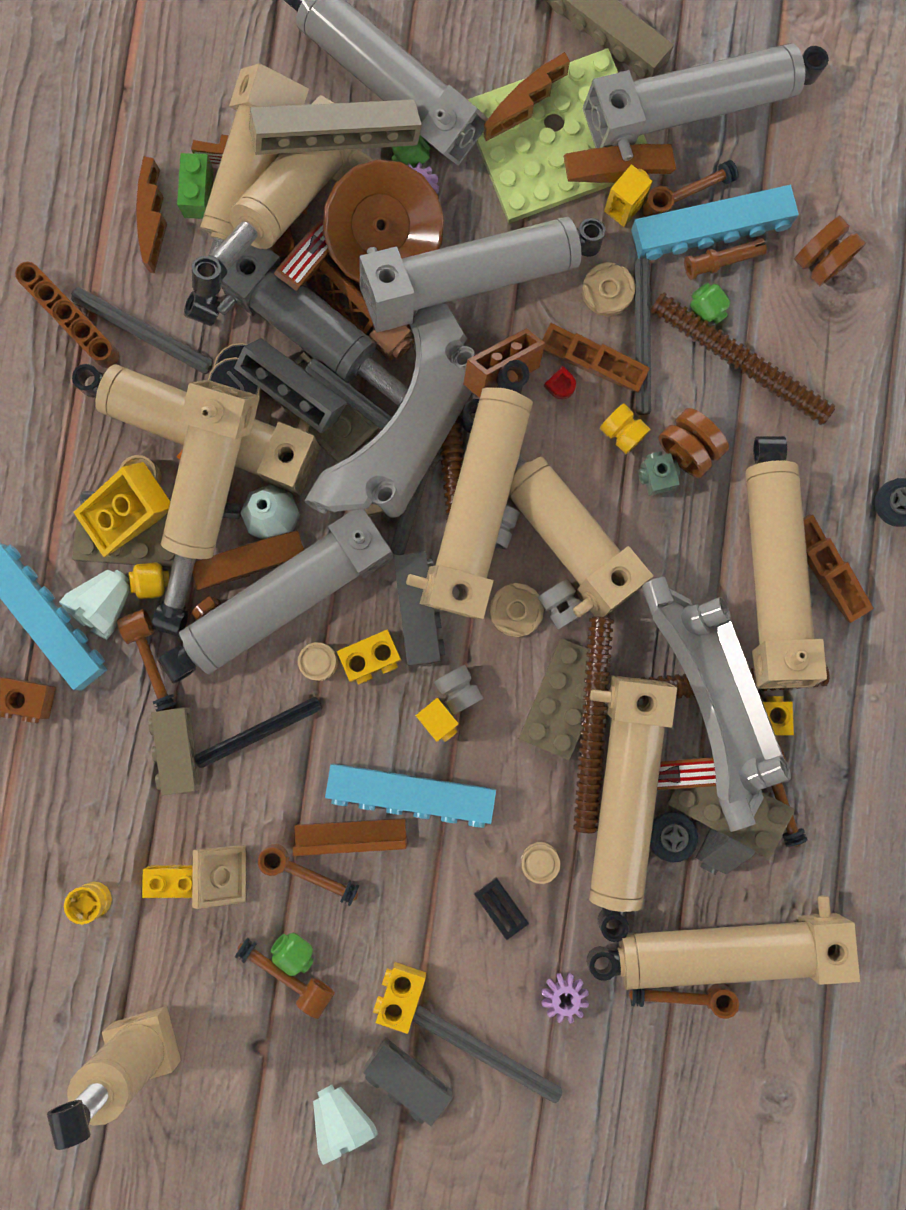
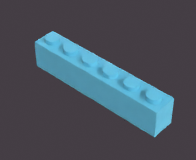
M786 185L635 219L631 232L638 259L647 258L655 260L663 254L671 252L674 255L686 252L689 248L698 247L699 249H705L716 242L724 241V243H731L747 235L758 237L766 231L774 229L776 232L784 231L792 226L799 213L791 185Z
M0 543V599L73 690L82 691L107 671L103 665L105 662L104 658L97 650H91L86 644L88 641L86 635L79 628L74 629L70 624V615L62 607L58 608L52 601L55 599L53 594L45 586L41 587L36 581L38 576L34 570L28 565L24 566L19 560L22 556L18 550L11 544L8 546Z
M333 763L330 765L325 798L332 799L331 804L348 806V802L359 803L358 808L374 811L375 806L385 807L386 813L402 815L404 810L414 812L413 817L430 819V815L441 816L442 822L457 823V820L461 819L468 820L469 826L484 828L485 823L491 824L496 789Z

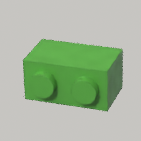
M180 154L177 205L184 218L203 219L213 187L214 168L207 154Z

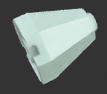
M269 484L249 492L241 510V515L248 533L264 540L293 532L300 512L291 492Z
M106 570L66 593L59 603L77 622L83 626L87 625L92 628L91 632L107 640L115 630L117 619L120 617L129 594L130 586L127 584L129 579L118 570L114 572Z
M332 1084L317 1092L319 1098L313 1101L317 1149L323 1165L341 1157L346 1152L356 1149L378 1135L374 1123L342 1087L334 1089Z

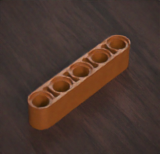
M27 261L19 264L15 271V277L18 282L84 351L103 368H109L117 364L119 360L117 349L34 263ZM36 274L34 280L28 282L29 277ZM54 293L50 300L45 301L48 294ZM72 311L71 316L63 320L64 315ZM90 330V334L86 338H81L84 331ZM108 348V353L104 357H99L100 351Z

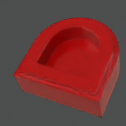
M562 366L544 383L543 387L555 398L563 400L573 395L576 388V380Z

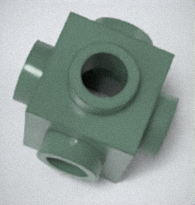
M662 452L649 454L646 456L647 459L640 465L641 469H638L640 482L642 485L646 484L649 496L675 490L680 485L678 480L680 468L677 460L672 459L671 453L665 455Z

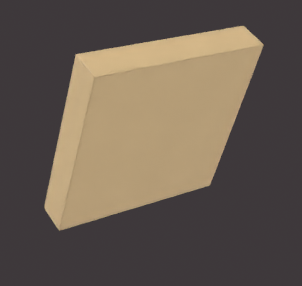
M238 845L193 850L192 908L201 909L246 902V846Z

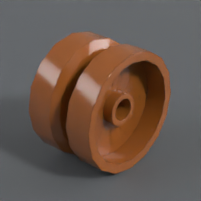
M840 215L814 236L794 258L803 269L810 268L817 261H821L813 269L810 276L819 286H822L830 278L840 273L866 245V242L857 233L851 234L840 243V240L845 236L850 227Z
M686 408L676 418V426L669 425L659 435L658 439L663 450L667 454L671 453L672 459L677 460L681 469L694 477L701 478L712 467L711 460L718 461L729 450V443L720 429L708 417L693 408Z

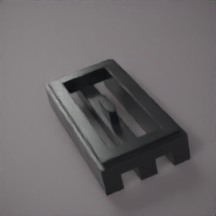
M497 877L474 893L506 940L529 925V922ZM493 887H497L521 921L518 925L493 892ZM485 893H488L512 927L510 931H507L483 897Z

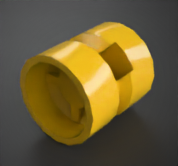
M623 403L603 422L599 429L607 437H616V445L627 455L651 429L641 419L634 420L633 411Z
M100 882L86 883L69 892L64 901V912L68 919L75 924L83 925L90 923L108 911L112 902L111 892L107 886Z

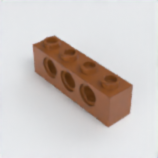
M0 677V717L12 718L13 714L21 715L22 721L39 723V719H49L56 687ZM22 693L25 697V703L20 708L17 705V697Z

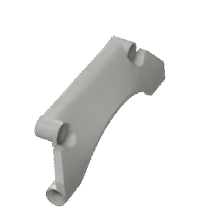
M441 303L418 309L413 318V323L410 324L416 344L415 369L403 402L392 419L372 441L349 458L324 470L319 475L305 499V503L320 513L326 514L328 510L335 512L368 509L372 503L378 505L389 517L400 516L406 510L410 499L472 393L463 383L467 359L475 356L476 353L471 347L464 346L467 338L448 305Z
M665 577L650 580L641 587L653 620L677 656L699 704L714 759L717 796L729 830L732 832L756 824L754 816L764 798L761 789L790 780L791 773L779 747L732 623L729 608L722 597L701 605H692L689 598L669 588Z

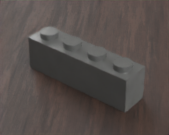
M262 338L243 347L234 369L320 433L338 421L347 404L344 399Z
M426 552L393 556L407 665L414 666L441 662L440 656L445 655L443 639L438 640L437 629L442 628L440 612L434 613V608L420 604L423 589L406 584L409 574L426 578L429 567L433 566V559H427Z

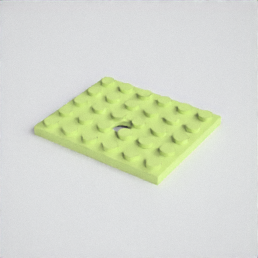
M608 48L570 62L568 75L552 83L550 96L534 104L531 118L488 141H485L483 132L476 141L508 224L615 184L568 182L563 157L566 153L595 148L582 108L594 78L618 73ZM524 79L467 100L489 118L498 105ZM557 114L564 120V126L561 130L554 132L551 128L545 127V118L548 115ZM640 135L635 144L648 143L645 136Z

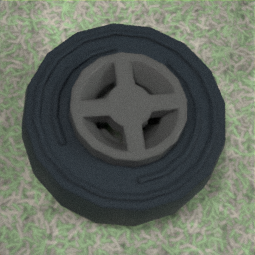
M896 478L886 482L878 490L875 497V509L878 516L891 526H906V478Z
M666 812L653 820L650 848L661 860L674 863L681 862L693 854L698 843V833L694 823L688 817L677 812Z

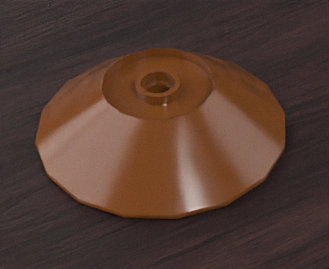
M376 159L354 166L335 183L324 206L323 235L330 256L346 276L359 283L360 256L367 254V250L370 247H376L377 251L397 247L402 259L438 250L442 245L444 215L438 194L423 174L402 162ZM380 219L385 223V227L382 230H379L376 226L377 221Z

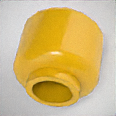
M157 562L136 564L133 567V571L129 572L131 593H135L139 599L163 596L165 587H168L169 583L168 570L163 571L161 564Z

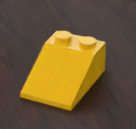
M140 462L123 466L73 513L102 556L106 557L163 518L169 511L170 500L146 464Z

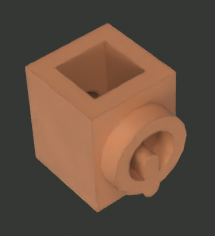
M410 324L377 333L374 330L369 335L377 343L376 349L389 361L394 357L396 359L401 358L415 341L411 335Z

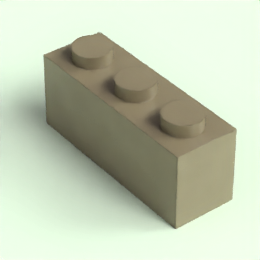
M190 708L151 712L152 719H149L148 726L150 734L154 735L155 746L152 747L153 761L158 765V774L155 776L157 789L161 790V796L200 790L198 765L194 758L196 749Z

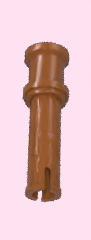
M759 238L758 240L720 251L709 249L705 254L695 257L688 255L684 259L686 274L690 280L697 278V275L707 272L716 273L720 270V267L763 256L767 253L766 244L761 246V244L765 243V240Z

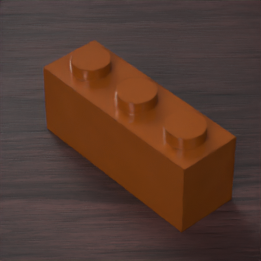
M527 328L467 359L463 385L480 398L483 388H497L496 379L498 373L509 361L520 360L527 365L530 373L540 368L545 342ZM508 370V379L511 382L517 381V374L512 370Z

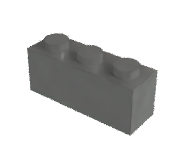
M386 1037L365 1064L363 1073L366 1075V1080L376 1088L380 1086L387 1091L388 1097L395 1104L406 1106L411 1110V1116L421 1124L426 1122L429 1126H432L452 1099L451 1088Z

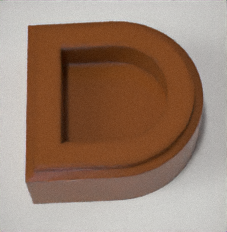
M208 596L192 610V614L198 620L222 603L219 599Z

